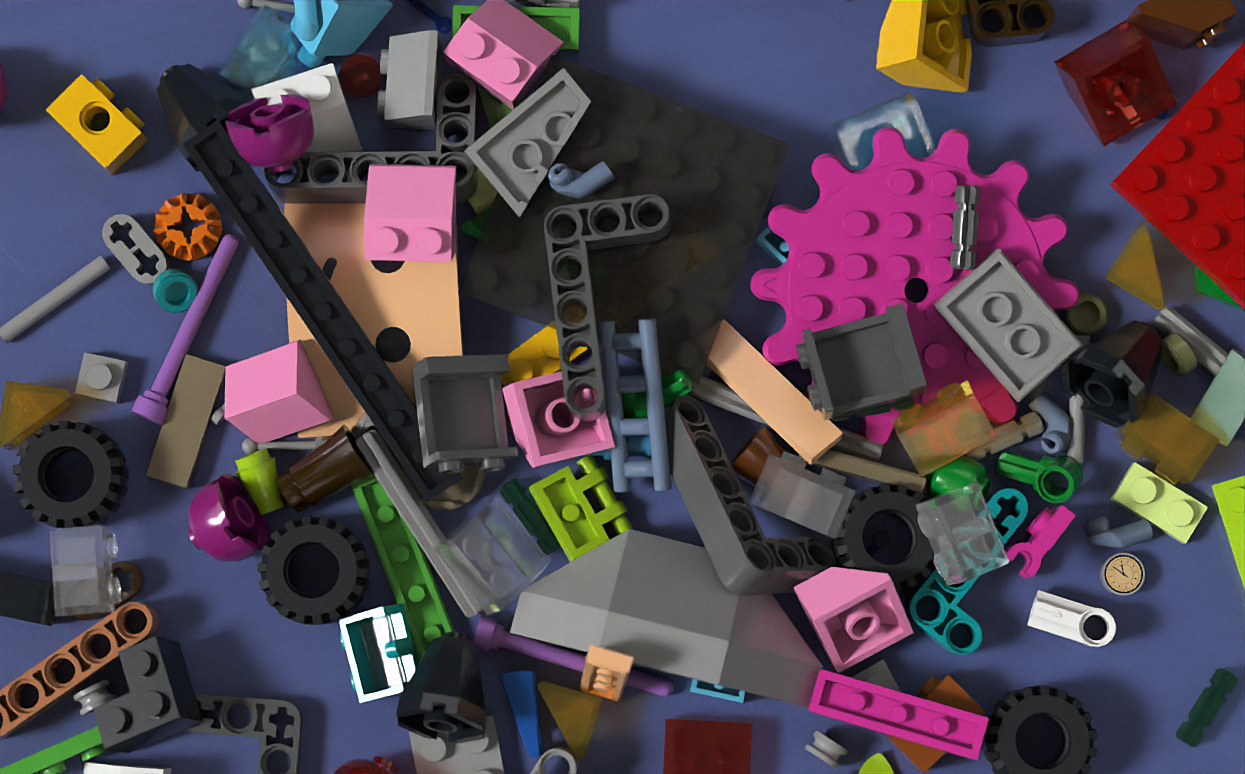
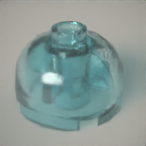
M264 4L248 21L252 25L243 34L239 33L220 65L219 69L221 71L218 72L231 83L246 90L290 77L298 66V62L293 59L297 49V37L292 32L290 23L280 13Z

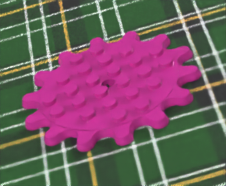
M883 127L873 137L874 154L872 161L861 170L848 168L836 155L831 153L819 155L811 166L812 175L820 189V197L817 203L805 210L797 209L787 204H780L769 212L768 225L770 229L787 242L789 256L786 262L777 268L760 269L755 272L750 282L751 291L757 298L779 303L786 313L784 327L779 332L768 337L763 343L762 348L765 359L772 365L777 366L799 361L796 344L802 343V330L811 328L812 332L828 329L884 314L886 307L904 304L927 387L925 394L859 411L862 419L860 435L868 440L881 443L883 447L889 443L896 426L904 421H913L921 425L928 445L934 450L946 451L951 449L957 441V419L965 410L971 408L980 409L992 422L999 425L1014 420L1018 413L1016 400L933 306L938 299L971 271L954 269L950 265L951 250H955V244H952L954 209H958V203H955V189L958 185L978 186L981 190L980 204H976L975 210L979 211L977 245H973L972 251L976 252L975 267L996 248H999L1053 311L1070 310L1075 307L1080 296L1079 289L1071 280L1052 277L1044 266L1046 253L1052 247L1063 242L1067 236L1068 226L1064 218L1057 214H1047L1039 218L1026 216L1019 207L1020 193L1029 182L1030 176L1025 164L1020 161L1010 160L1002 164L991 174L982 175L972 169L969 162L970 138L966 132L960 129L946 131L941 136L934 153L928 157L920 158L915 157L908 151L903 134L897 128ZM913 278H921L925 281L928 292L921 301L911 302L905 296V285ZM807 389L804 396L810 401Z

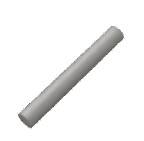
M100 255L1 326L0 336L6 343L10 342L110 270V266Z
M1075 335L1083 344L1081 348L1090 344V336ZM1075 393L1069 400L1070 440L1067 446V456L1072 457L1079 464H1083L1086 415L1080 407L1085 401L1080 395Z

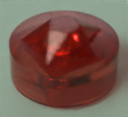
M353 55L346 59L340 68L339 79L341 85L352 97L368 98L374 95L382 84L380 67L368 55Z

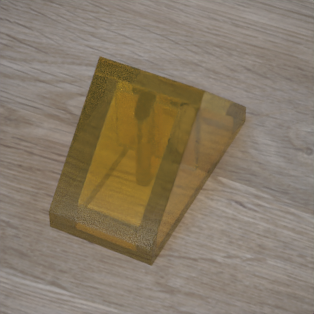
M1143 220L1139 221L1107 269L1105 278L1154 309L1160 310L1165 308L1166 301L1148 221Z
M6 381L0 416V446L11 451L32 433L38 431L79 399L73 392L67 389Z
M547 681L537 684L536 686L577 762L586 757L603 698Z

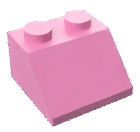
M487 0L467 18L443 51V56L449 66L459 73L469 76L476 85L513 110L521 103L564 43L505 0Z
M369 165L364 215L365 260L452 262L456 252V166Z
M562 371L514 382L502 388L504 410L509 430L532 468L615 447L606 411L593 421L579 420L570 412L564 396ZM591 389L581 390L577 393L574 404L581 409L590 408L596 403L598 394Z
M830 567L793 587L819 644L837 673L848 669L914 633L888 573Z

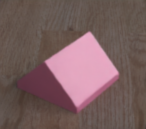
M301 339L226 366L225 419L257 443L269 442L334 418Z

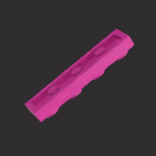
M823 669L819 671L808 712L975 761L978 760L989 718Z

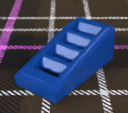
M531 670L500 673V682L527 753L530 754L531 758L541 757L543 745L536 672Z

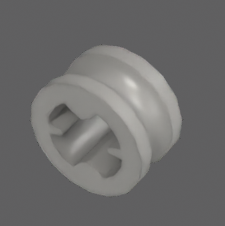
M108 679L96 683L73 696L74 701H79L82 704V709L80 710L82 716L94 712L93 708L117 698L115 694L108 692V686L110 685Z
M816 730L813 734L815 741L812 744H807L804 749L837 769L839 767L838 758L841 755L846 756L848 751Z

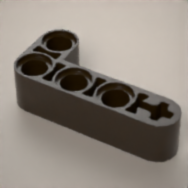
M966 0L972 38L983 47L1017 45L1040 41L1051 28L1055 18L1053 6L1047 0ZM1028 11L1038 13L1042 17L1043 26L1037 29L1027 26L1023 20V14ZM985 16L996 17L1001 23V31L996 33L986 31L981 25V18Z

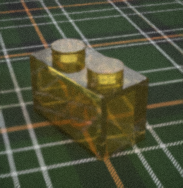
M968 380L961 384L952 383L943 387L937 392L935 398L922 405L917 403L906 407L898 414V418L892 421L898 438L921 477L997 437L987 414Z
M1153 392L1150 394L1147 408L1141 417L1130 423L1129 418L1125 425L1119 427L1113 435L1122 441L1119 447L1125 453L1139 461L1142 457H1145L1157 466L1154 472L1173 485H1176L1178 481L1182 484L1191 482L1220 441L1219 438Z

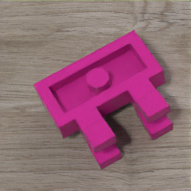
M1063 505L1053 509L1046 508L1044 511L1040 510L1025 529L1031 534L1025 542L1007 547L999 555L998 559L1003 563H1007L1008 561H1013L1017 554L1022 555L1025 564L1020 569L1018 575L1024 579L1032 578L1041 565L1042 557L1052 548L1076 515Z

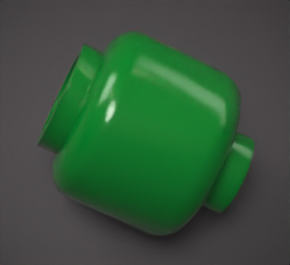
M958 452L947 453L941 461L936 458L933 459L925 474L926 482L930 484V500L958 514H966L972 508L978 510L985 501L992 482L991 479L987 478L985 465Z

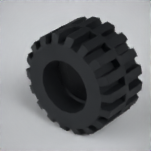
M59 421L58 425L47 424L41 427L42 432L38 435L32 433L26 439L30 442L25 449L20 447L16 455L21 457L19 465H13V474L17 475L18 482L13 483L15 492L19 493L22 497L19 502L23 508L29 510L32 513L31 516L36 520L63 530H86L93 528L92 525L96 523L102 524L109 519L107 515L111 511L116 512L121 506L118 501L121 495L126 496L128 487L124 486L125 478H129V469L124 467L123 461L126 458L123 452L116 447L117 443L102 431L78 421L77 423ZM67 452H82L89 457L93 465L94 478L92 485L81 498L75 501H63L57 498L51 490L49 483L51 467L61 455Z
M885 483L862 490L842 507L832 527L831 532H834L833 540H831V548L835 550L838 567L888 573L898 593L924 580L931 573L933 566L937 565L941 557L938 555L939 550L944 544V537H940V529L943 526L941 519L937 520L933 513L936 509L932 503L927 504L922 499L924 495L917 490L915 492L907 490L908 486L898 484L895 487ZM880 514H889L897 517L906 525L911 537V546L909 553L903 560L895 564H882L874 560L867 553L863 544L862 534L865 525L871 518Z
M312 516L301 517L300 520L296 521L291 520L285 523V527L281 530H275L270 536L272 539L268 545L263 546L261 554H263L262 562H258V572L261 573L260 588L265 592L266 600L270 606L277 609L278 613L283 617L307 625L330 624L337 622L336 620L349 615L352 612L351 610L356 605H359L364 598L362 595L365 588H368L370 581L368 579L370 562L365 554L367 551L357 536L338 522L325 517ZM313 545L329 549L336 556L340 567L339 578L333 589L317 597L306 596L300 593L293 586L290 578V567L296 554L303 548Z
M1030 686L1008 693L1005 699L999 700L994 706L995 710L992 715L987 717L989 720L983 742L986 744V751H984L986 760L990 761L993 767L991 769L995 774H1088L1092 767L1089 765L1091 757L1095 758L1097 748H1094V739H1098L1096 729H1092L1091 726L1093 719L1090 713L1084 711L1081 707L1083 704L1077 698L1069 696L1068 692L1046 686ZM1042 714L1053 718L1062 730V750L1059 756L1046 766H1033L1026 763L1020 757L1016 748L1015 738L1020 724L1026 718L1033 715Z

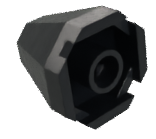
M191 64L174 65L168 68L161 75L160 84L156 90L176 147L196 172L200 170L182 144L216 120H220L227 130L225 120L229 121L228 114L240 105L249 102L244 94Z
M1134 320L1076 351L1061 365L1064 392L1070 398L1075 393L1083 398L1085 403L1080 408L1086 416L1115 428L1124 426L1129 419L1130 423L1137 421L1147 408L1163 351L1162 339L1157 330L1148 323Z
M447 632L444 634V637L433 639L399 697L396 711L398 726L421 737L435 740L437 739L438 732L449 733L448 741L455 743L484 739L487 719L477 645L469 642L470 638L467 635Z

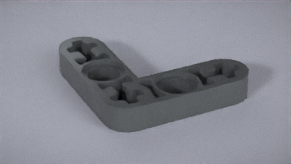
M195 694L196 700L201 701V708L204 710H217L216 701L223 702L219 714L221 728H214L215 718H203V722L199 723V726H192L185 729L186 731L204 734L259 737L260 749L257 774H273L267 766L268 756L275 750L285 751L291 758L290 769L285 774H299L303 716L300 708L295 703L280 699ZM236 704L246 705L252 714L251 722L243 729L234 728L228 720L229 710ZM281 707L287 708V715L294 716V723L286 725L284 738H294L293 747L284 743L268 744L269 735L274 738L278 737L279 726L271 722V717L274 714H279Z

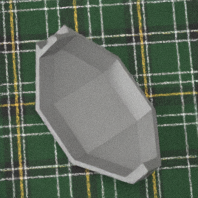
M628 529L521 590L510 633L586 652L589 651L590 645L634 657L632 661L634 664L806 708L810 706L819 671L823 668L772 594L736 595L730 592L720 580L706 548Z

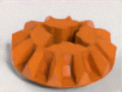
M181 193L171 199H166L164 205L156 213L154 233L160 247L170 256L180 260H196L209 254L218 244L222 234V220L215 205L202 195ZM184 210L187 211L192 221L205 222V224L192 229L190 244L182 231L170 229L183 223Z

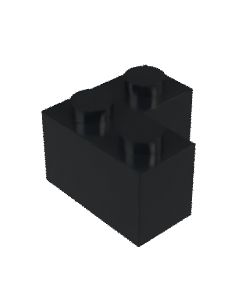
M158 636L118 652L130 693L93 708L104 749L128 754L203 722L179 642Z

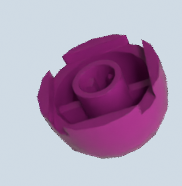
M280 95L282 103L267 105V97L259 98L240 105L228 114L229 121L225 120L228 135L238 153L247 163L256 167L268 168L270 172L285 171L293 166V162L302 157L310 147L314 136L313 117L309 100L301 95Z
M223 474L199 490L190 503L188 515L190 527L188 534L193 545L197 549L203 550L209 556L225 562H239L261 552L263 544L270 541V530L266 515H260L254 501L252 505L250 504L248 498L243 493L246 489L236 476Z

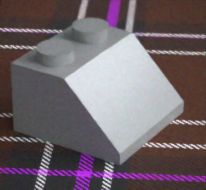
M427 30L391 36L389 39V49L381 50L380 74H387L386 91L379 90L377 114L378 116H384L387 128L436 131L437 91L441 82L443 47L438 31Z

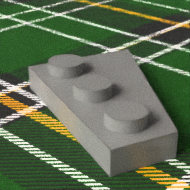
M562 68L464 150L518 217L525 210L529 200L539 184H541L558 153L591 103V100L568 72Z

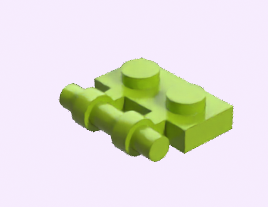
M587 455L577 461L584 477L576 480L569 466H566L529 487L532 496L570 562L610 540L603 525L610 522L617 535L628 529H633L625 515L628 512L622 500L617 501L606 481L609 479L604 467H598L592 455ZM589 489H592L603 508L602 511L596 514L583 493Z

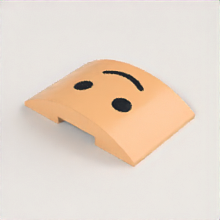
M285 203L284 215L417 408L412 367L425 357L464 356L457 220L456 252L452 262L365 260L364 215L366 203ZM287 298L289 343L301 339L334 417L330 421L298 431V438L330 437L342 425H346L356 435V424L360 416L365 413L364 409Z

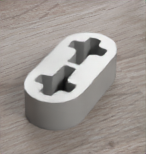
M117 214L110 217L104 223L102 238L105 244L132 277L142 285L153 286L156 278L162 272L170 269L166 255L131 216ZM119 224L124 228L132 226L128 234L136 245L131 249L121 240L113 242V239L117 236L114 228ZM141 251L150 260L159 258L160 261L155 265L158 270L156 275L152 276L147 272L143 275L139 273L143 269V264L136 255Z

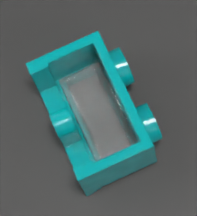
M403 603L384 606L338 619L341 628L340 641L348 655L352 671L351 684L354 691L358 694L359 702L363 703L402 693L419 665Z

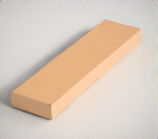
M725 319L693 343L692 351L810 465L841 440L843 433L830 420L824 421L822 412L819 410L814 411L811 402Z
M590 645L580 684L581 691L616 702L621 701L634 657Z

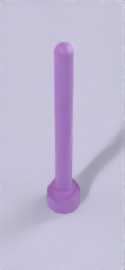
M227 234L222 238L201 282L196 298L182 322L151 390H145L143 397H137L131 412L156 424H163L169 411L166 408L169 402L166 396L237 249L239 242L235 235Z
M481 615L473 640V644L477 645L478 650L488 652L489 649L497 651L498 647L583 672L587 655L504 631L505 626L497 624L498 619ZM630 669L626 681L627 686L663 697L671 695L674 690L671 681Z

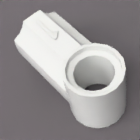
M1041 590L1037 591L1027 626L1080 642L1090 647L1106 645L1112 640L1116 631L1114 618L1104 609L1084 605ZM1091 615L1101 617L1106 625L1104 636L1098 640L1088 638L1083 630L1085 620Z

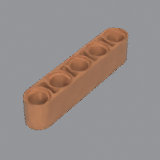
M129 602L122 605L0 690V713L3 717V724L0 729V739L9 737L119 661L118 652L152 638L159 627V616L156 610L150 605L139 602ZM135 610H141L147 618L145 629L138 634L132 633L127 626V619ZM101 634L106 635L111 642L109 654L102 659L97 658L92 651L93 640ZM64 659L70 660L75 667L73 679L66 684L61 682L56 675V668ZM28 684L34 685L39 692V700L32 708L26 707L21 701V691Z

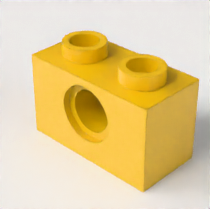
M81 74L46 111L111 175H114L148 141L140 131L145 124L128 107L120 112L110 102L115 94L100 79L96 78L91 83ZM98 113H108L110 115L108 126L102 131H92L90 126L92 118Z

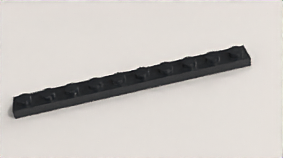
M216 120L184 142L182 145L425 500L429 502L464 477L461 472L440 474L439 468H423L416 406L252 166L238 153L221 121Z

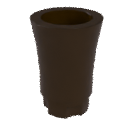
M342 425L324 443L304 458L289 466V471L276 478L283 496L297 513L305 510L310 505L316 506L328 497L355 483L375 476L355 446V435L346 425Z

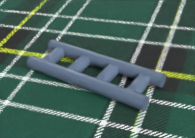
M639 319V332L617 334L615 320L598 321L607 397L606 414L615 445L614 448H610L614 492L630 491V478L653 477L655 491L670 490L672 485L656 319ZM641 349L643 375L620 376L618 351ZM645 392L648 418L624 419L622 393ZM649 435L652 460L628 461L626 436Z

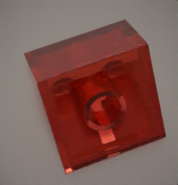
M1127 19L1054 62L1070 98L1103 146L1110 144L1177 104L1148 35Z

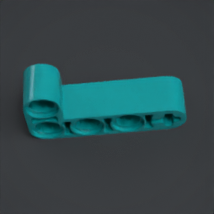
M1005 488L999 490L986 500L906 603V614L911 623L953 655L973 653L982 642V631L979 624L960 609L957 604L1024 521L1028 513V502L1026 497L1016 489ZM1011 499L1014 502L1011 509L1015 516H1006L997 524L996 527L1004 530L1001 534L994 525L983 521V517L986 516L988 521L995 519L1001 511V506L997 503L998 500L1004 502ZM975 530L986 532L990 538V548L985 554H979L970 547L969 538ZM949 563H955L963 569L964 580L959 587H951L943 579V570ZM924 596L932 598L938 607L937 615L931 621L922 620L916 612V604ZM958 623L966 625L971 632V641L964 648L954 646L950 640V631Z

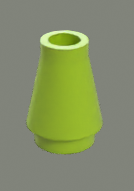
M267 448L235 460L238 468L235 474L255 502L260 515L285 506L281 498L280 487L276 481L278 473L275 457H270Z

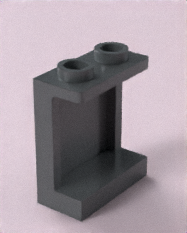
M903 303L886 307L884 314L816 332H812L811 328L802 330V343L796 344V351L802 370L810 368L814 384L807 385L809 398L814 411L821 409L824 421L925 394L927 383Z
M508 354L425 357L412 367L423 468H439L440 474H454L465 471V466H479L480 472H494L505 469L506 463L518 457L517 447L509 448L501 385V376L510 371Z

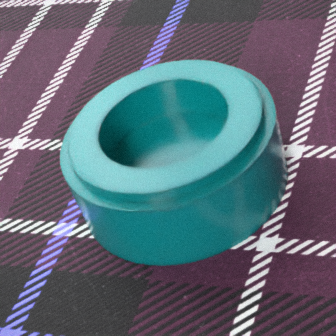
M168 269L162 272L153 284L154 299L163 310L169 313H182L188 310L198 293V288L193 278L181 269Z

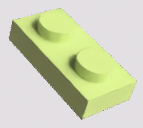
M1136 462L1131 464L1111 497V500L1141 519H1146L1151 525L1182 544L1187 543L1208 508Z

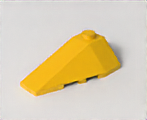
M891 0L880 30L876 69L905 86L960 93L968 91L972 49L971 40L968 38L963 39L961 16L968 14L966 0Z

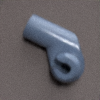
M604 161L585 173L570 169L563 163L555 164L548 173L550 185L556 192L578 199L588 197L615 179Z
M1042 391L1028 406L1043 420L1044 431L1042 432L1041 440L1043 450L1048 454L1055 455L1063 452L1069 444L1070 417Z
M1105 516L1087 521L1086 529L1090 534L1087 538L1096 546L1126 548L1150 540L1153 536L1152 527L1146 519L1111 530L1109 520Z

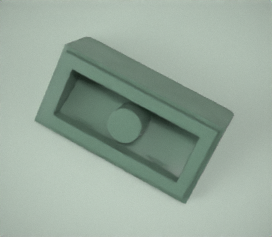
M1234 348L1228 354L1190 417V421L1226 447H1228L1245 419V354Z

